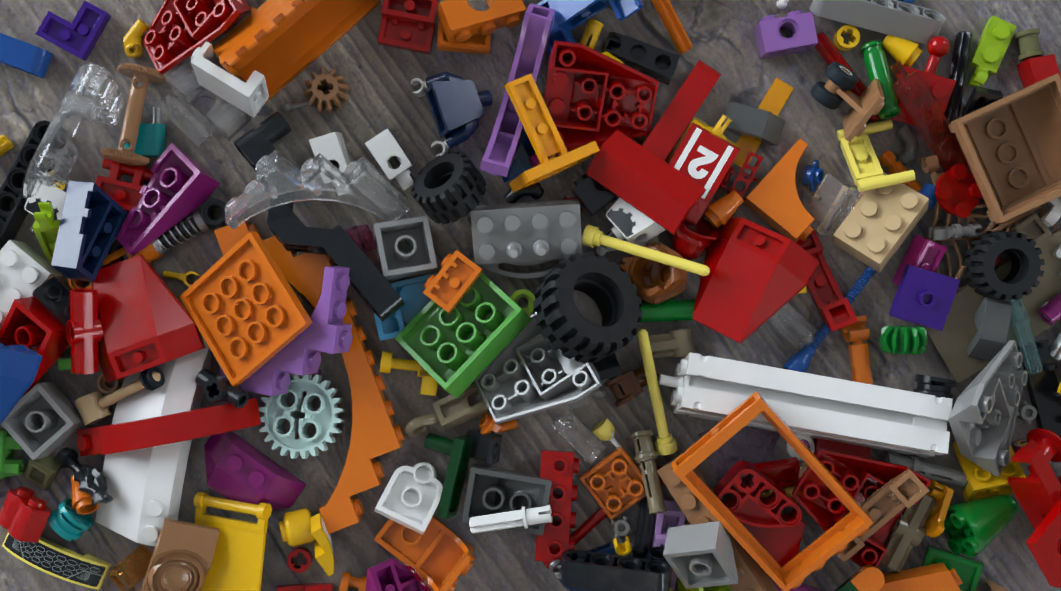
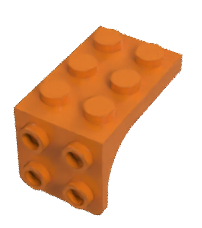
M434 515L424 535L388 519L373 539L404 564L413 566L418 574L431 586L433 591H454L459 580L457 577L460 574L464 577L474 564L473 560L475 557L473 552L475 547Z

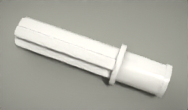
M547 505L529 509L523 506L522 510L471 517L469 520L470 531L475 534L521 526L527 529L529 525L553 523L551 506Z

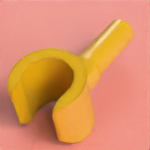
M164 271L163 277L183 281L186 286L190 287L192 284L188 281L189 276L192 274L200 276V274L194 271H189L186 274Z

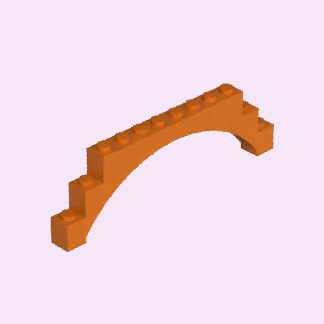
M242 219L214 230L223 256L250 231L258 232L260 236L256 224ZM275 236L262 240L287 281L316 308L322 293L325 266L335 265L325 254L303 253L297 255V252L287 251ZM347 295L345 302L346 314L343 323L352 324L351 333L353 339L349 352L341 354L350 383L352 430L345 466L338 484L328 503L319 508L328 534L362 520L364 507L360 498L356 499L355 494L376 487L383 482L382 477L385 476V472L381 462H376L375 457L401 448L404 445L402 440H405L401 425H396L392 416L396 414L394 405L390 399L386 400L383 390L386 389L384 379L381 374H376L373 366L377 364L374 353L371 349L367 350L364 340H367V335L362 324L358 325L355 319V315L358 314L353 300H348Z

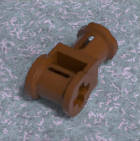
M644 366L635 371L630 369L622 372V375L612 377L604 382L605 387H609L616 399V407L635 398L643 392L642 388L648 385L646 376H644ZM656 369L657 379L659 382L660 375ZM617 384H619V386L621 387V389H622V391H623V393H624L623 395H622L620 389L618 388Z

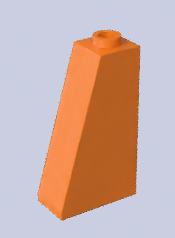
M941 562L901 570L900 573L896 571L883 574L885 579L884 586L878 591H961L958 585L963 582L954 568L948 570L945 564Z

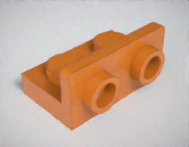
M458 250L453 255L449 253L441 263L442 269L436 276L433 274L424 284L425 290L423 291L426 297L449 314L483 272L479 266Z

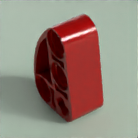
M739 461L734 464L714 488V494L742 523L762 528H786L796 526L802 519V511L796 500L748 461ZM742 474H745L746 476H747L748 474L750 475V477H749L748 479H745V478L743 477L742 480H741V477H740V476H741ZM766 489L773 490L769 497H760L762 491ZM725 493L734 494L733 498L729 501L721 500L722 495ZM785 507H793L792 512L789 514H781Z

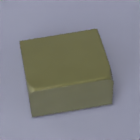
M52 454L37 460L30 458L24 478L47 491L62 467L58 465L56 457Z

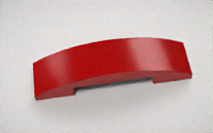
M813 230L804 241L799 239L796 244L819 261V265L807 283L806 288L824 322L831 332L856 324L858 320L847 297H843L822 253L824 248L815 230Z

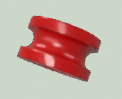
M304 547L295 548L287 557V565L295 573L306 571L313 561L311 552ZM299 553H303V558H307V563H303L301 567L295 565L297 562H293V557H297Z

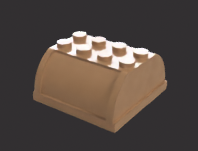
M1058 73L948 124L950 132L954 133L985 201L988 208L986 213L990 221H995L996 224L1003 223L1061 196V79Z

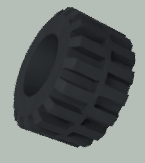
M454 151L452 153L447 152L442 156L439 155L431 162H428L419 171L418 176L415 177L411 188L413 198L432 221L438 224L441 222L442 224H448L451 221L454 223L460 218L466 217L470 211L476 208V205L483 199L482 195L485 194L486 181L466 154Z
M1011 231L989 232V234H982L979 236L980 240H973L970 245L973 248L966 249L964 254L968 258L963 260L962 266L967 267V271H964L963 274L965 278H970L967 284L972 288H976L975 292L979 295L1000 300H1018L1022 298V295L1032 293L1031 287L1039 285L1040 282L1037 278L1038 276L1043 277L1044 271L1040 270V267L1045 265L1044 259L1039 258V255L1042 254L1041 249L1034 248L1036 242L1033 239H1027V235ZM1002 251H1006L1011 259V270L1006 278L1000 280L995 274L994 263L997 256Z

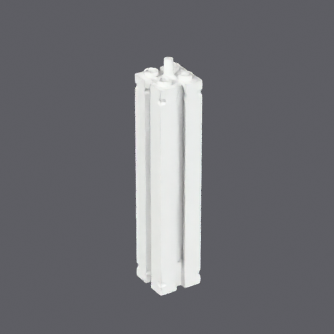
M691 352L686 358L681 359L680 364H676L674 376L661 374L659 378V385L676 388V390L673 389L670 405L674 406L673 413L687 414L693 417L721 421L757 391L796 435L916 455L924 458L948 454L950 432L947 431V422L952 411L953 399L938 398L934 395L714 356H702L701 354ZM761 413L746 425L777 431Z

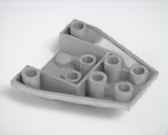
M537 312L530 316L532 320L475 379L477 387L497 424L579 401L602 386L599 374L593 363L588 361L585 363L577 362L575 357L568 359L562 355V351L559 349L555 351L550 346L551 342L549 339H544L540 333L542 331L541 326L536 324L535 316L538 315Z
M1009 340L958 396L948 419L960 454L994 476L999 477L1003 467L1009 463V448L1023 386L1026 385L1028 378L1027 371L1023 370L1022 353L1018 352L1015 340Z

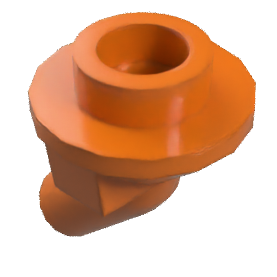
M485 413L480 419L479 427H481L480 433L487 435L493 432L503 433L516 429L518 424L516 419L497 424L491 413Z

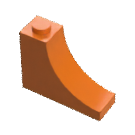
M801 138L752 190L745 201V205L779 233L795 243L799 239L804 241L814 229L811 225L815 219L804 208L796 190V168L808 148V144Z

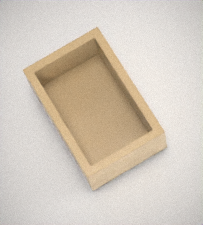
M903 183L868 190L833 234L834 245L880 273L928 210L929 198Z

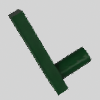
M428 433L425 438L424 447L426 449L450 456L437 517L448 519L457 515L474 442L473 437L463 435L454 437L453 440Z

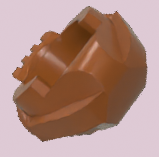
M661 242L643 246L685 259L681 254ZM635 255L622 258L618 264L622 272L626 271L630 275L629 280L631 283H635L638 289L636 292L637 297H640L641 300L647 303L660 304L679 295L686 287L688 271Z

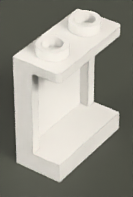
M207 41L202 47L196 48L193 52L191 65L199 85L255 118L269 98L265 76L254 70L245 83L218 67L212 44Z

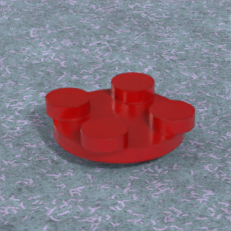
M956 164L950 170L945 171L938 178L935 186V196L939 206L946 213L960 219L969 217L971 211L978 204L979 198H982L974 176L963 164Z

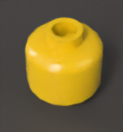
M308 508L286 512L283 515V520L279 521L282 541L287 542L291 547L311 543L315 540L311 534L310 518L312 514Z

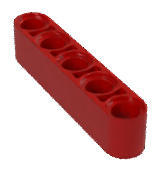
M699 60L642 146L665 161L718 81L721 73Z

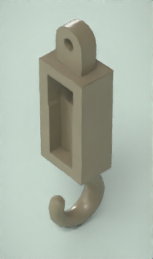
M477 384L470 385L458 398L449 395L432 403L436 413L420 416L408 422L405 427L406 435L410 437L423 435L429 431V426L427 425L441 423V426L447 432L489 412L484 399L473 406H470L468 403L469 399L479 394L481 395Z

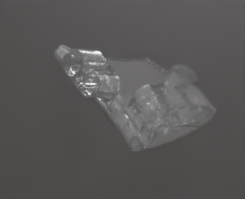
M90 63L79 67L75 72L30 161L24 181L23 198L28 199L37 195L41 184L57 187L65 182L78 156V148L72 141V138L82 120L105 126L117 124L126 106V101L111 73L105 68ZM54 168L51 172L46 173L49 169Z

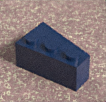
M69 181L51 266L68 279L94 282L128 212L95 183Z

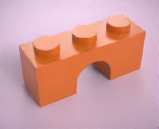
M445 0L439 3L437 16L448 43L454 41L464 42L474 35H488L502 27L513 28L519 25L526 11L523 1L486 0L489 9L477 11L468 4L467 0Z

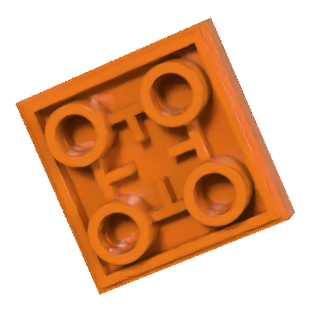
M623 446L617 448L579 476L581 482L610 520H613L646 496L641 469Z

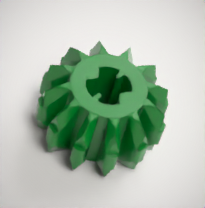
M884 326L881 328V335H879L880 350L893 354L920 355L926 352V345H928L927 330L919 326Z

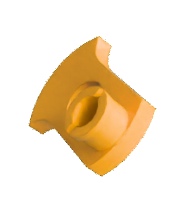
M931 480L928 488L932 490L926 493V495L935 499L936 503L924 527L925 535L935 538L945 530L944 521L954 490L949 486Z

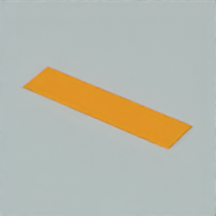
M776 77L758 109L769 111L778 116L794 88ZM741 136L736 143L739 145L740 151L733 163L741 167L749 151L755 153L762 141L752 136Z

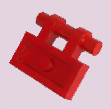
M105 158L102 162V168L110 170L108 177L98 175L96 185L123 209L130 211L136 208L142 197V194L139 192L144 185V181L150 180L154 172L148 166L127 165ZM121 175L133 176L132 183L120 181Z

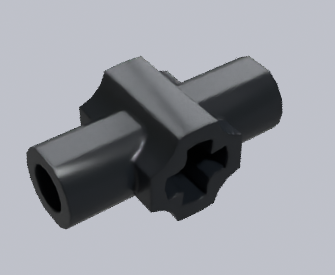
M202 369L195 378V383L203 388L206 399L212 403L226 401L239 409L243 408L249 400V393L242 390L240 385L232 387L226 375L218 376L208 369Z

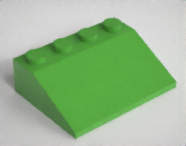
M482 273L450 314L431 300L394 339L445 391L458 398L532 319Z

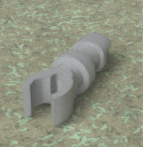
M973 223L966 226L952 224L951 227H929V238H934V240L949 238L958 240L962 236L978 237L983 232L975 230L983 228V226Z

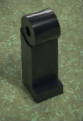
M609 32L601 51L611 53L623 61L624 64L660 79V82L667 85L670 84L680 58L676 54L615 32Z

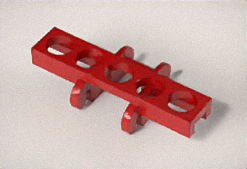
M749 151L738 172L733 171L734 167H730L719 185V189L722 191L724 188L727 189V194L735 190L745 202L746 198L743 196L751 181L756 182L758 180L754 175L764 157ZM752 156L758 159L754 167L748 164ZM744 169H750V175L748 173L743 172ZM731 175H736L737 177L732 186H727ZM738 181H744L746 186L744 190L739 191L735 188V184Z

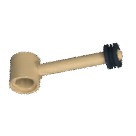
M154 366L142 371L140 379L106 396H103L101 391H96L80 397L74 402L84 425L88 426L111 416L110 405L145 388L153 391L163 386L165 378L162 371Z

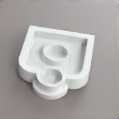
M426 462L417 463L413 467L401 466L397 468L374 511L424 535L439 505L443 489L441 482L436 479L437 473L435 468Z

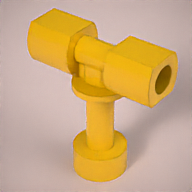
M382 351L381 373L390 374L391 368L416 371L417 377L422 378L420 394L436 396L438 383L417 361L393 358V352Z

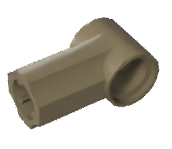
M692 328L672 330L666 334L649 336L653 359L671 356V358L684 357L690 352L695 353Z

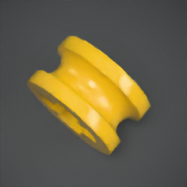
M844 25L834 34V46L843 52L850 51L859 43L860 32L852 25ZM845 33L850 34L849 39L852 40V42L849 41L847 44H845L843 42L844 38L842 36Z

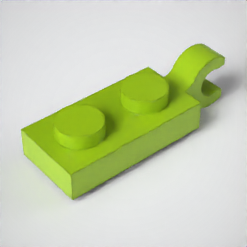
M994 15L988 19L968 63L969 66L975 69L967 85L973 88L974 86H983L988 75L996 74L1017 26Z
M39 202L38 206L41 212H34L35 222L32 229L51 266L60 220H54V209L50 202Z

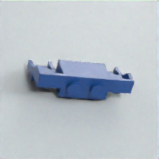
M542 0L536 4L556 10L547 45L549 54H551L554 41L576 43L571 30L611 5L617 19L621 21L645 7L642 0Z

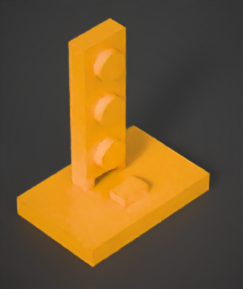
M532 74L508 82L504 86L539 159L538 166L524 171L509 183L513 193L581 164L600 151L596 141L570 152L567 151ZM557 153L559 154V157L556 158L555 156H552Z

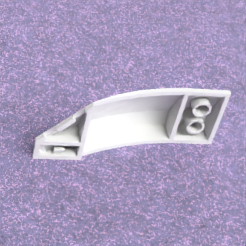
M203 340L205 348L155 366L164 375L165 382L163 386L153 391L145 388L118 401L112 424L199 409L204 391L201 386L195 383V378L202 369L211 370L213 353L206 341ZM142 371L124 377L122 387L140 379ZM192 439L149 448L105 454L102 474L106 477L107 493L113 497V500L107 504L103 502L99 504L95 522L136 543L155 547L164 518L178 520Z

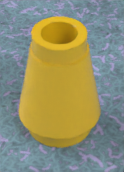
M887 35L882 42L884 50L901 66L911 67L923 52L918 47L919 44L891 35Z

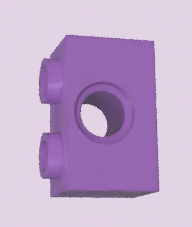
M796 10L780 18H777V15L765 16L761 18V21L754 28L760 59L812 50L818 44L812 12L803 13V10ZM780 29H787L791 37H783L780 34Z

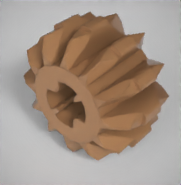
M325 68L320 69L321 75L311 72L313 81L305 80L304 84L309 89L303 92L304 96L309 98V106H316V110L319 113H322L325 107L329 114L333 113L332 107L334 106L342 110L343 106L340 101L345 102L349 100L348 95L345 93L350 90L349 85L344 83L346 80L344 75L337 76L335 69H331L327 74ZM329 87L330 93L324 95V88Z

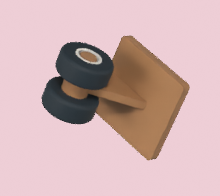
M832 62L825 71L829 80L827 83L817 82L811 89V95L820 104L832 110L837 109L843 99L851 106V109L842 119L845 139L851 142L855 136L859 137L867 126L866 122L872 114L876 115L884 106L885 97L881 83L876 78L873 79L860 97L850 90L858 82V77L846 66L838 62Z

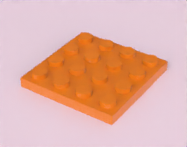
M250 231L179 296L232 387L241 385L313 323L258 232Z

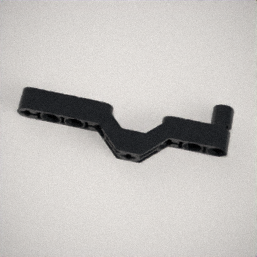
M278 111L262 121L259 128L256 130L254 128L233 142L245 160L271 189L267 224L270 231L287 251L325 254L335 266L350 268L349 278L351 286L381 321L386 320L405 303L340 225L333 229L306 227L293 212L295 191L303 183L273 146L274 143L292 131L285 118Z

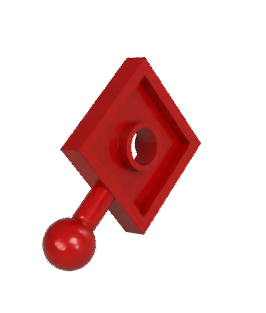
M936 36L929 41L927 50L930 56L924 71L908 66L901 67L895 84L898 107H900L901 112L899 115L889 119L932 132H938L956 83L955 80L935 75L940 58L945 56L950 50V42L943 36ZM922 91L926 95V102L924 105L917 107L913 103V97L917 92Z

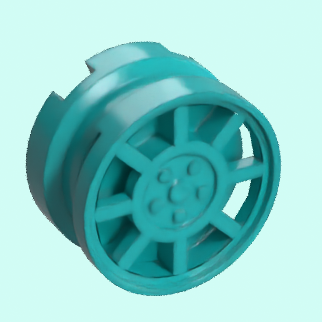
M65 499L59 505V509H54L48 518L52 529L68 541L72 539L77 541L83 535V531L89 530L94 524L90 514H77V511L72 508V499Z

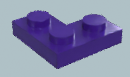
M84 0L72 23L48 11L35 34L86 61L110 20L111 15Z

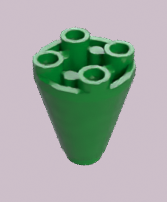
M1004 494L950 504L944 521V533L948 538L947 543L950 550L957 555L962 553L969 557L982 553L1017 514L1018 507L1015 501L1009 495Z

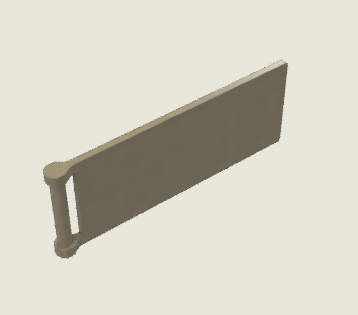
M1061 228L1034 246V248L1041 249L1042 254L1039 255V258L1044 259L1045 265L1040 267L1044 274L1043 277L1038 276L1037 278L1040 282L1039 285L1031 287L1032 293L1022 295L1021 299L1003 300L1009 301L1013 305L1007 342L1015 340L1017 347L1053 326L1044 322L1038 315L1037 310L1061 292V259L1054 257L1052 254L1054 249L1061 244ZM1011 259L994 268L995 274L1000 280H1003L1009 274L1012 265ZM969 285L956 292L942 331L922 325L927 330L930 341L956 383H960L977 373L990 362L967 356L966 348L978 331L973 315L985 298L984 295H979L975 292L976 288H972Z

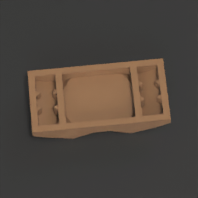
M164 518L141 591H201L204 579L213 560L220 532L219 528Z

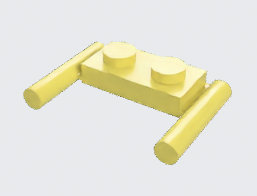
M891 119L868 123L863 133L859 137L855 136L851 142L845 139L843 129L837 130V137L841 142V150L859 192L910 182L916 179L914 170L884 176L868 134L893 129Z

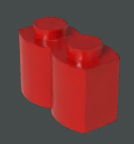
M27 487L9 489L0 510V525L8 529V533L19 541L38 543L50 516L51 509L46 506V501L34 495L35 491Z

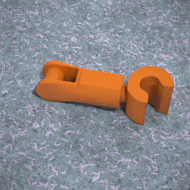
M866 315L857 316L858 323L842 328L840 332L845 342H852V344H848L852 381L873 385L868 343L863 342L869 339L870 329L866 328Z

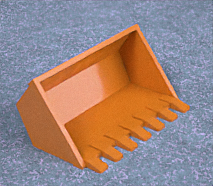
M267 0L258 9L252 6L250 10L252 14L213 47V50L218 56L220 64L230 74L246 83L254 70L265 76L269 93L266 104L381 3V0Z

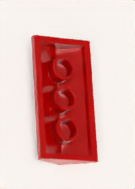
M616 130L599 147L600 151L595 154L585 173L673 235L706 191L704 187L619 130Z

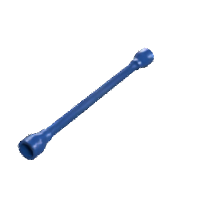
M925 183L919 193L929 198V210L937 202L935 186ZM866 267L852 288H850V291L844 296V298L847 297L850 305L877 271L871 267ZM823 323L807 345H804L800 351L787 360L783 366L784 369L806 373L809 369L811 358L815 354V349L818 348L817 346H820L824 338L830 333L826 323Z

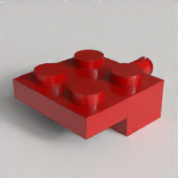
M383 0L381 9L382 20L377 43L383 46L430 54L440 1Z

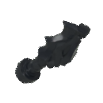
M66 447L57 453L58 465L62 468L69 467L74 472V481L80 484L78 491H84L91 495V505L102 502L107 504L113 500V497L107 493L106 477L99 469L79 463L77 460L78 453L74 449Z

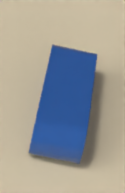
M0 33V63L44 79L53 53Z

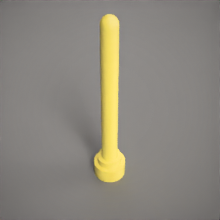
M588 224L582 235V245L594 248V246L599 247L603 245L701 276H707L710 273V268L706 265L604 235V232L600 231L599 227Z
M640 329L637 332L658 431L655 448L658 455H670L678 450L676 439L668 431L648 332L645 329Z

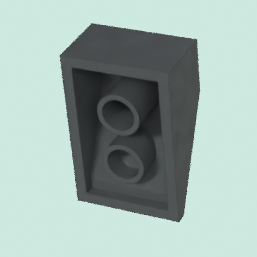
M474 463L470 469L462 522L469 523L471 517L522 510L523 506L526 509L547 506L552 480L504 468ZM545 523L529 525L527 529L521 526L508 528V530L543 536Z

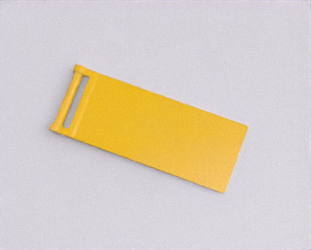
M197 492L193 500V504L196 507L195 524L215 527L220 530L213 560L204 579L201 591H261L268 519L272 513L271 505L267 503H259L257 505L213 497L206 492ZM206 507L256 515L258 522L254 523L206 514Z

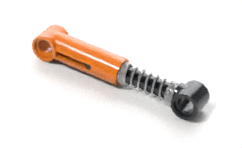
M209 199L203 203L198 212L193 214L192 218L187 217L186 221L181 220L180 224H175L174 227L167 230L134 256L142 254L148 263H151L163 257V253L166 250H170L171 246L176 247L177 243L182 244L183 240H189L190 236L196 237V233L202 234V232L209 229L222 228L231 224L234 220V209L230 204L222 200ZM217 207H221L223 211L222 216L215 220L213 212ZM122 247L108 254L100 269L134 256ZM68 279L72 290L77 288L92 289V282L86 287L82 280Z

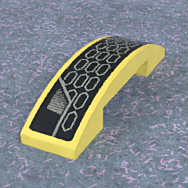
M7 533L2 547L13 556L42 572L96 590L101 589L112 565L88 553L85 555L76 553L43 537H40L38 543L24 542L13 538Z

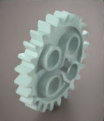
M294 374L293 378L290 375L291 381L288 393L261 397V400L266 403L265 407H259V411L264 413L260 420L265 422V426L259 431L268 432L269 435L264 441H274L271 449L278 450L281 448V456H287L289 452L291 459H297L299 453L302 459H308L309 452L312 456H319L318 448L322 451H327L328 446L326 442H336L332 436L333 433H342L336 426L337 423H345V420L338 418V414L345 412V409L338 408L337 404L343 401V398H334L338 389H328L331 381L325 380L321 383V375L316 374L313 379L312 374L304 375L303 377L302 375ZM306 391L307 395L304 398L303 392ZM293 393L295 396V402L291 407H289L287 404V397L289 394ZM318 396L321 400V406L315 411L312 407V401ZM298 412L305 413V417H298ZM285 420H288L290 422V430L285 434L282 430V424ZM313 423L316 426V434L311 438L307 433V429ZM297 433H299V439L296 438Z

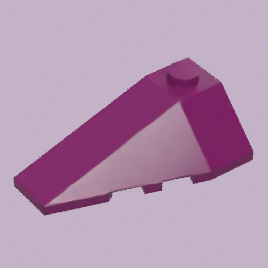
M171 143L155 161L151 169L154 172L147 186H142L139 192L142 194V197L137 207L130 210L116 237L127 252L133 256L201 206L220 185L207 169L174 143Z

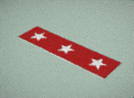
M405 565L425 591H432L413 566Z

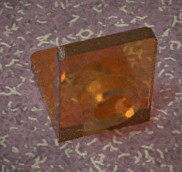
M141 545L113 567L108 575L109 578L121 591H131L133 586L146 576L152 558L151 552L144 545Z

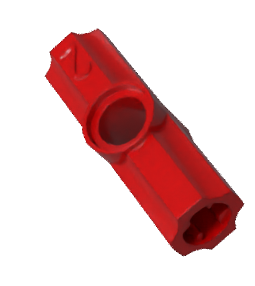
M77 288L70 290V320L66 324V336L71 345V372L74 374L86 375L99 371L98 342L102 340L103 327L98 318V293L96 289Z

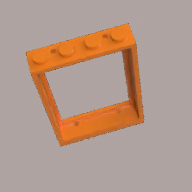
M757 391L671 463L673 472L714 517L721 522L725 529L783 591L799 587L805 577L812 572L820 570L830 557L843 552L850 541L855 537L864 535L869 530L870 525L873 524L867 512ZM760 413L850 511V513L784 566H781L693 471L694 468Z

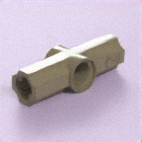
M924 495L918 504H913L909 509L905 507L884 544L888 551L880 563L900 573L910 551L921 543L925 535L924 524L936 503L935 499Z

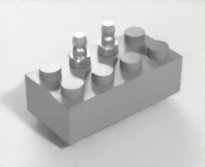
M578 199L476 206L473 211H470L474 263L498 275L519 279L543 277L558 264L546 269L530 272L500 268L498 265L499 263L537 265L554 259H558L560 263L571 255H582L581 217Z

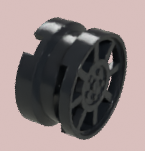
M915 375L917 388H914L913 392L934 395L938 398L953 399L951 388L955 387V380Z

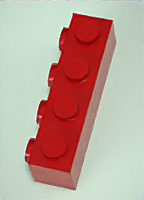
M541 450L540 477L552 480L548 505L551 506L553 523H545L543 536L536 535L535 561L552 562L556 559L562 561V554L564 552L574 550L575 539H570V528H576V512H571L572 501H577L578 485H573V474L579 473V458L574 457L575 451Z

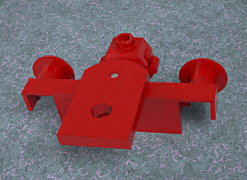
M1036 428L1027 433L1026 445L1024 447L1021 446L1011 458L1012 462L1030 463L1028 466L1030 474L1027 478L1009 477L1007 481L1035 530L1026 541L1027 546L1049 585L1061 588V474L1057 478L1049 464L1050 461L1061 462V437L1050 430Z

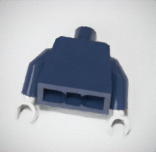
M449 72L426 77L425 81L419 78H414L411 81L413 86L421 84V88L412 93L417 97H422L426 94L440 138H445L444 142L434 141L431 144V148L436 147L438 144H441L443 147V151L437 154L436 157L447 153L449 147L453 149L468 140L479 127V120L484 116L483 107L491 106L493 102L489 90L477 92L472 80H464L461 76Z

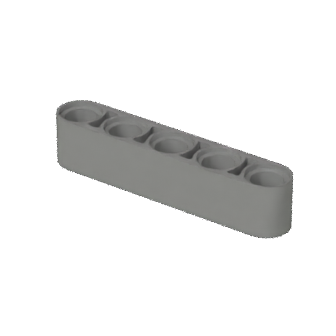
M813 0L810 6V11L819 17L928 45L932 38L939 35L946 21L945 15L936 10L898 0Z

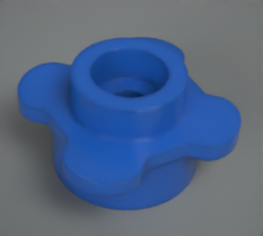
M814 160L813 165L806 164L801 177L802 184L810 186V191L815 192L817 184H821L824 178V170L819 168V160Z

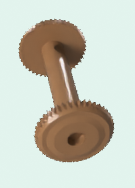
M123 63L117 67V71L122 75L132 78L118 150L101 148L100 153L104 158L118 163L145 166L149 164L150 159L134 152L149 83H165L166 78L153 68ZM141 82L143 83V85L141 87H137V83ZM129 143L130 147L124 148V145Z

